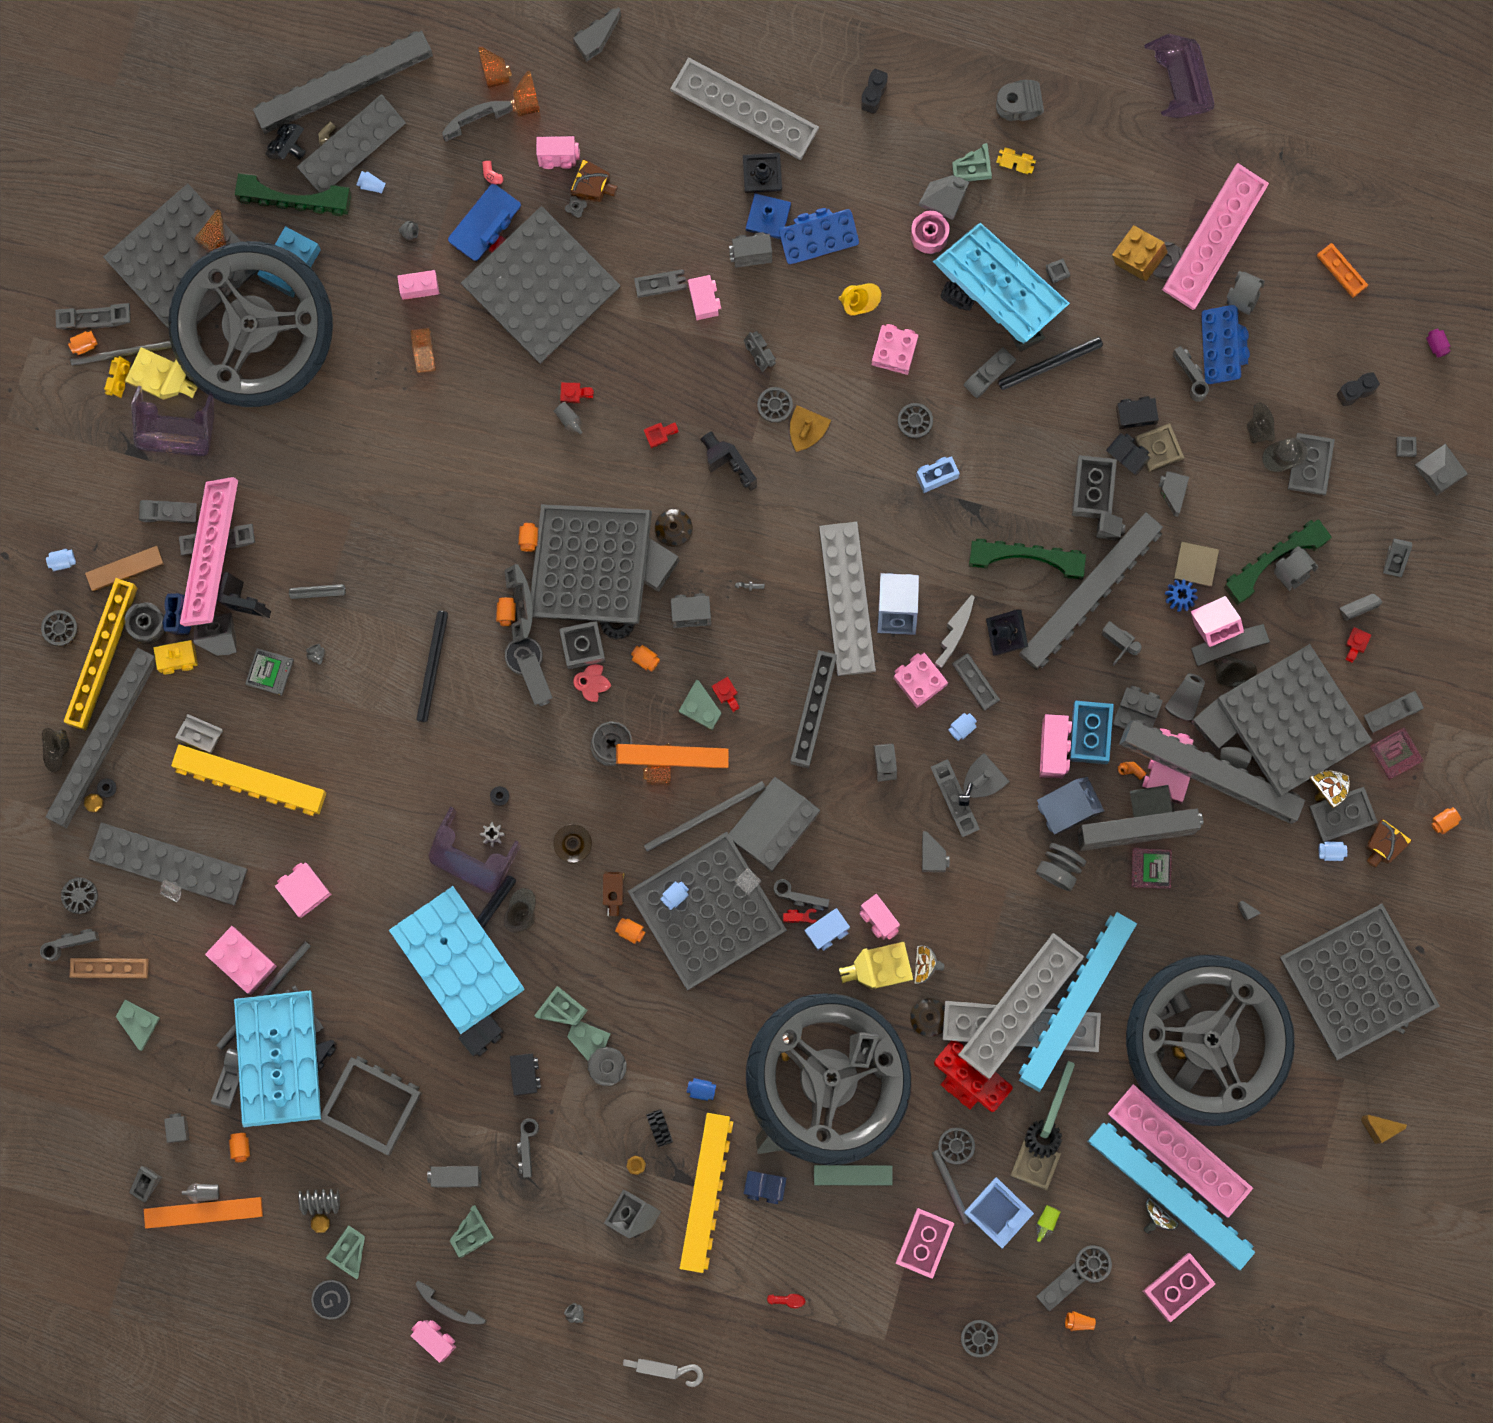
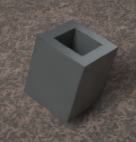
M177 1113L170 1114L169 1118L164 1119L167 1143L189 1140L187 1117Z

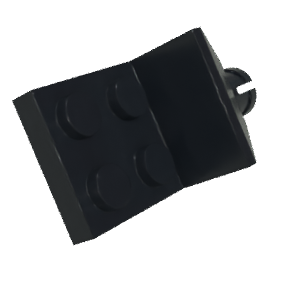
M712 431L700 439L707 448L710 472L715 471L729 461V466L733 472L739 473V480L744 488L748 487L750 491L757 488V478L733 444L725 441L719 442Z
M224 572L221 575L217 602L233 611L270 618L271 610L265 607L266 604L260 603L252 597H247V599L241 598L243 581L228 572Z

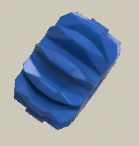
M1185 579L1182 580L1181 585L1178 580H1175L1174 586L1172 584L1168 585L1170 591L1165 592V595L1169 596L1165 600L1166 603L1172 602L1171 609L1177 606V612H1180L1182 607L1184 611H1188V606L1194 607L1193 601L1198 599L1196 595H1193L1197 592V589H1190L1193 585L1191 582L1186 586ZM1181 592L1184 593V598L1182 597V599H1179L1178 595L1181 594Z

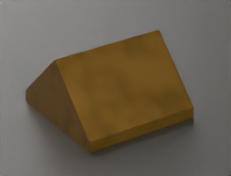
M1365 1115L1361 1118L1375 1144L1383 1143L1405 1130L1407 1126L1406 1124L1371 1115Z

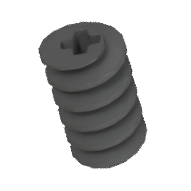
M322 1189L321 1195H318L317 1190H314L312 1196L309 1190L306 1191L305 1196L299 1191V1210H301L303 1215H306L308 1210L311 1215H314L316 1210L318 1214H322L323 1210H325L326 1214H330L331 1209L334 1214H337L340 1208L339 1189L336 1194L330 1189L328 1195H326L324 1189Z

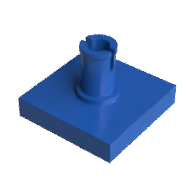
M755 194L746 231L753 233L764 232L765 234H770V237L781 239L779 230L786 226L791 202Z

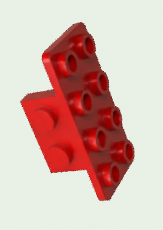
M950 1041L934 1061V1065L947 1075L940 1085L970 1110L978 1101L989 1111L995 1112L1012 1091V1085L996 1072L990 1079H987L958 1056L965 1046L958 1041Z

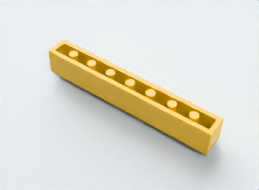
M117 578L114 581L64 719V723L84 731L87 730L125 625V615L132 606L138 589L133 583Z
M178 745L171 765L178 774L184 776L187 773L193 774L194 779L200 781L208 779L212 781L211 784L223 787L224 784L230 786V790L241 793V790L249 792L248 796L259 799V796L267 798L266 801L277 805L278 802L285 804L284 807L295 810L297 807L303 809L302 813L313 816L314 813L320 814L326 792L322 789L183 745Z
M707 1113L680 1264V1269L700 1273H703L704 1269L708 1270L710 1258H707L706 1255L707 1250L712 1249L713 1238H710L711 1230L715 1231L717 1220L713 1218L714 1210L718 1211L720 1199H716L717 1192L722 1191L723 1185L720 1174L725 1172L727 1160H723L724 1152L728 1153L730 1141H727V1134L732 1133L733 1122L730 1121L729 1116Z

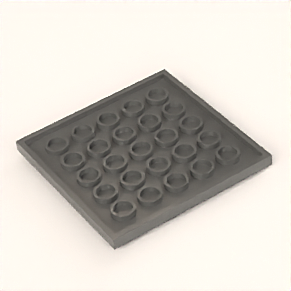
M186 184L104 255L103 258L168 328L172 297L187 270L209 252L241 241L189 184ZM259 270L236 271L231 281L238 289ZM221 273L215 274L214 280L216 283L222 280ZM228 285L222 288L227 297L233 294ZM208 290L199 307L197 324L223 302L216 290Z
M542 206L461 282V285L539 364L551 355L621 287Z
M541 504L538 541L531 585L532 618L639 624L652 511Z
M1310 644L1216 699L1278 797L1309 780V777L1317 775L1372 742V739Z
M728 832L723 833L628 890L629 895L687 991L787 931ZM675 881L678 884L682 882L689 889L687 891L689 896L676 908L673 907L670 910L660 898L663 897L662 894Z
M1383 904L1279 957L1336 1061L1440 1007Z

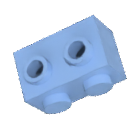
M952 456L949 458L943 457L930 466L924 465L916 473L923 493L959 478V471Z
M836 908L808 927L805 933L817 950L822 948L825 951L833 945L831 941L837 937L840 940L848 935L847 930L850 929V926Z

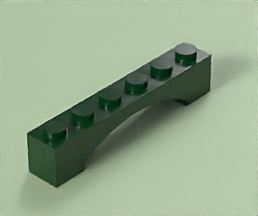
M238 173L235 197L243 204L254 202L265 207L270 204L276 205V207L281 209L293 207L298 211H306L308 209L319 214L331 212L335 216H343V214L348 215L351 191L349 187L331 185L330 189L317 194L290 195L264 186L259 182L256 175Z
M1319 519L1315 522L1310 520L1303 525L1304 529L1298 533L1296 530L1287 537L1288 541L1277 543L1272 547L1273 551L1271 553H1263L1257 558L1258 562L1254 565L1251 563L1247 564L1241 569V574L1238 576L1233 574L1226 580L1227 583L1224 588L1237 606L1254 594L1255 590L1253 587L1257 578L1275 560L1291 553L1298 546L1301 549L1316 551L1331 540L1332 536Z
M976 539V541L971 543L969 567L988 569L989 564L1000 560L1026 558L1041 561L1056 568L1064 574L1063 578L1082 580L1084 577L1086 554H1082L1080 550L1064 552L1061 548L1047 550L1039 545H1034L1031 548L1025 547V544L1014 543V545H1006V542L1003 541L988 543L985 539Z

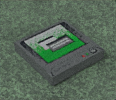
M257 648L245 685L283 696L294 659Z

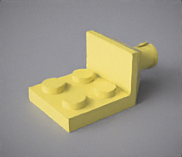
M142 347L125 380L126 383L163 400L177 396L179 392L193 398L195 391L198 389L193 382L186 379V374L177 359L175 362H172Z
M904 942L867 950V948L863 949L854 961V965L839 968L840 975L849 973V975L841 976L842 983L858 980V983L871 990L913 980Z

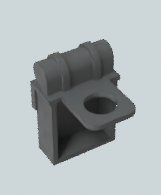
M1110 621L1103 628L1101 635L1122 650V653L1112 666H1115L1127 651L1132 655L1140 653L1141 644L1136 641L1134 642L1135 638L1127 631H1122Z

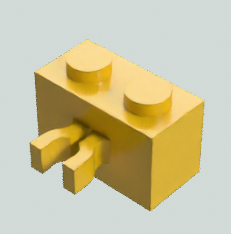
M192 640L153 647L157 670L160 673L163 672L165 675L172 674L177 669L188 671L192 670L193 666H198L195 645Z

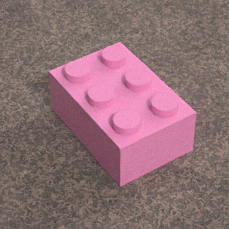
M1045 714L1042 720L1040 777L1063 779L1064 775L1069 771L1070 760L1066 759L1071 748V740H1067L1072 729V721H1068L1069 716Z
M233 926L205 954L249 995H252L277 967Z
M917 1208L895 1264L933 1279L954 1223Z
M1187 1253L1145 1288L1143 1293L1168 1322H1172L1212 1288L1215 1283L1194 1257Z

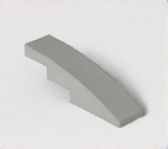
M973 595L967 599L947 624V628L951 632L941 643V647L945 651L935 662V666L939 670L948 661L963 635L970 617L974 601Z

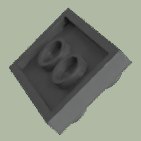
M1302 433L1296 434L1288 482L1289 490L1326 495L1335 439Z
M1364 787L1348 792L1345 800L1332 808L1327 800L1309 806L1322 843L1378 823Z

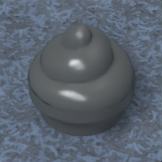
M406 221L398 229L399 233L407 240L416 238L419 233V227L413 221Z
M316 644L306 649L307 659L320 665L325 655L324 648L320 644Z
M573 1303L566 1308L564 1315L568 1322L583 1323L584 1312L581 1305Z

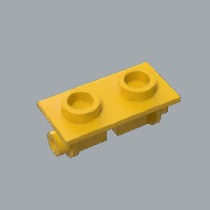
M1010 148L999 151V153L1003 154L997 158L996 163H999V166L1012 169L1013 164L1017 163L1016 171L1032 174L1034 166H1031V163H1036L1032 155L1023 153L1022 156L1017 155L1015 150Z
M121 356L119 358L114 357L109 370V374L114 375V377L107 378L104 390H106L105 394L110 396L114 394L122 398L131 362Z

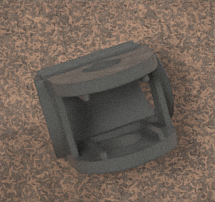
M1019 80L1004 85L997 95L996 110L999 116L1008 121H1026L1042 115L1044 108L1040 83L1034 80Z

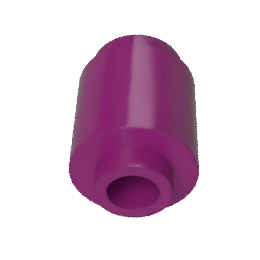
M1437 328L1428 333L1429 336L1426 337V340L1433 355L1440 358L1451 352V346L1443 330L1439 331Z

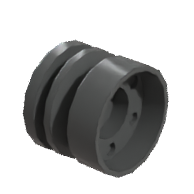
M609 721L601 724L596 728L591 739L590 749L593 757L603 765H618L616 764V745L632 744L631 733L625 725L619 722ZM614 742V748L608 749V743Z
M1051 843L1049 849L1053 853L1047 851L1045 854L1051 862L1041 861L1035 873L1049 883L1071 892L1077 881L1071 872L1080 874L1082 870L1078 866L1084 867L1086 861L1075 851L1065 846Z

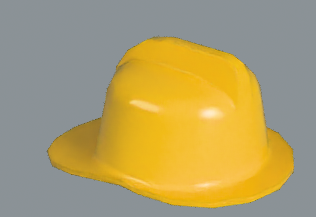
M873 283L858 286L852 285L848 286L838 299L841 301L847 314L851 316L870 312L878 306L881 301V290Z

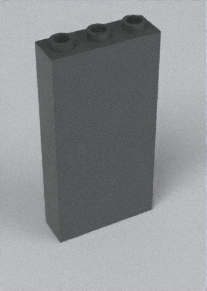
M1197 808L1082 825L1077 831L1080 851L1194 835L1203 825L1202 813L1198 812Z

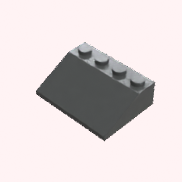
M774 777L732 829L729 836L736 845L769 871L773 872L819 815L820 809Z

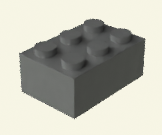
M1078 456L1072 516L1099 519L1101 512L1112 514L1117 459Z

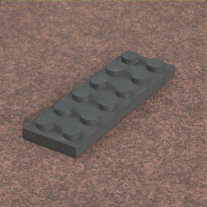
M381 94L299 164L297 168L318 193L330 189L331 185L334 186L406 122Z

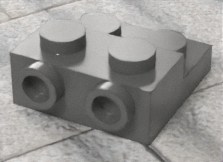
M1126 687L1112 725L1125 730L1127 723L1133 720H1140L1146 724L1145 726L1152 729L1163 700H1160V696L1149 692L1148 695L1141 693L1142 689L1139 687Z

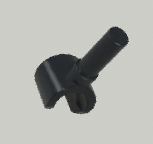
M971 782L968 784L965 795L959 794V806H969L970 793L973 787Z

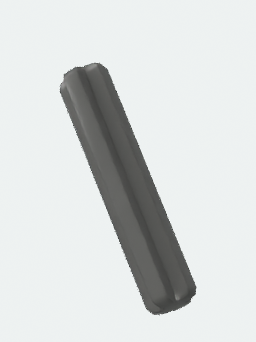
M343 584L289 589V597L291 599L339 596L346 593V588Z

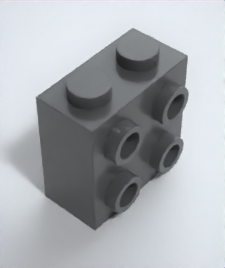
M760 232L754 234V236L739 235L732 239V245L729 246L730 261L734 262L735 268L772 263L770 234Z
M650 538L644 583L659 592L680 560L677 555Z
M1217 700L1191 722L1216 751L1237 734L1236 729Z

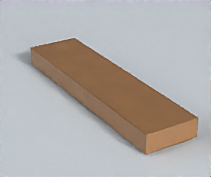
M155 546L85 574L91 590L96 591L114 584L116 578L125 580L164 565L158 547Z
M70 958V978L148 979L149 959Z

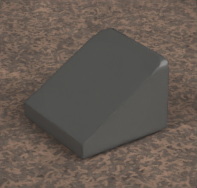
M1244 901L1239 902L1237 905L1246 921L1261 914V912Z

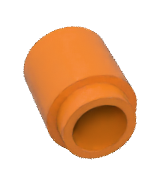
M85 331L70 338L71 343L68 344L72 353H77L78 356L94 349V346L98 345L92 331Z
M524 523L523 526L519 527L518 545L521 551H535L538 541V528L533 523Z
M499 598L496 622H499L501 626H511V623L515 622L516 603H514L513 598Z
M644 645L636 646L631 653L633 656L632 661L646 671L650 670L652 672L660 662V659L657 657L658 655Z
M1447 808L1432 818L1433 823L1431 826L1436 833L1445 834L1457 826L1462 819L1455 808Z
M622 918L615 932L619 933V936L634 944L637 941L641 942L645 935L644 927L628 918Z
M246 1133L231 1134V1139L229 1140L231 1159H235V1162L247 1161V1158L250 1157L249 1138L246 1137Z

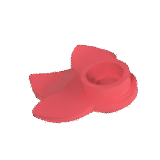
M590 665L584 672L576 674L573 679L574 687L582 691L583 697L590 702H598V693L604 692L611 687L609 680L601 675L603 671L602 665ZM581 678H584L586 680L585 685L581 684Z

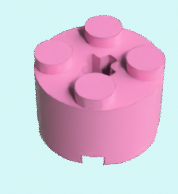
M925 211L916 217L911 228V240L914 248L928 254L940 252L948 241L949 224L943 215L936 211Z

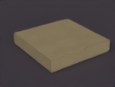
M1170 423L1134 437L1138 448L1142 445L1150 452L1148 456L1151 459L1146 464L1148 473L1184 459Z
M1181 542L1173 580L1182 581L1185 579L1187 583L1191 582L1192 584L1212 587L1219 550Z
M1024 1139L1010 1176L1048 1190L1061 1153L1056 1152L1053 1156L1051 1154L1049 1158H1046V1156L1040 1158L1039 1154L1035 1157L1033 1156L1034 1152L1030 1153L1028 1151L1029 1147L1026 1148Z

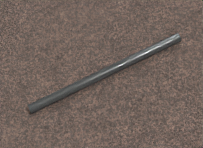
M200 335L198 336L200 343H202V338ZM170 341L70 358L71 365L74 366L114 359V357L119 358V356L136 355L141 347L153 352L170 349L172 346Z
M762 781L650 841L644 845L646 851L648 852L763 790L766 788Z
M305 941L259 996L270 995L311 945ZM236 1023L216 1045L221 1050L235 1036Z

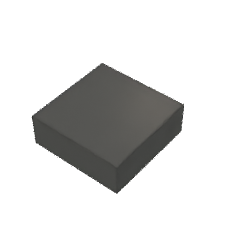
M1063 258L1045 266L1052 283L1070 277Z
M1416 437L1396 438V457L1417 456Z

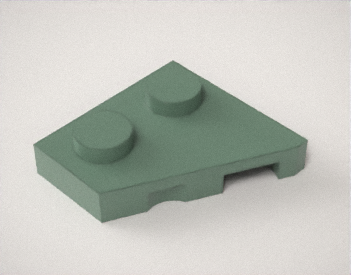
M987 143L983 144L975 152L971 151L965 157L952 162L953 176L960 177L966 181L992 179Z
M696 679L679 713L713 730L721 716V712L700 681Z
M557 986L534 1016L539 1019L576 1026L588 1010Z
M127 1000L123 1002L116 1015V1018L136 1047L143 1051L160 1018Z
M580 1021L576 1026L572 1025L567 1037L588 1061L591 1054L597 1049L606 1047L611 1034Z
M475 1205L471 1207L470 1213L450 1239L459 1258L464 1257L494 1239Z
M348 1225L326 1256V1259L355 1279H358L365 1236Z

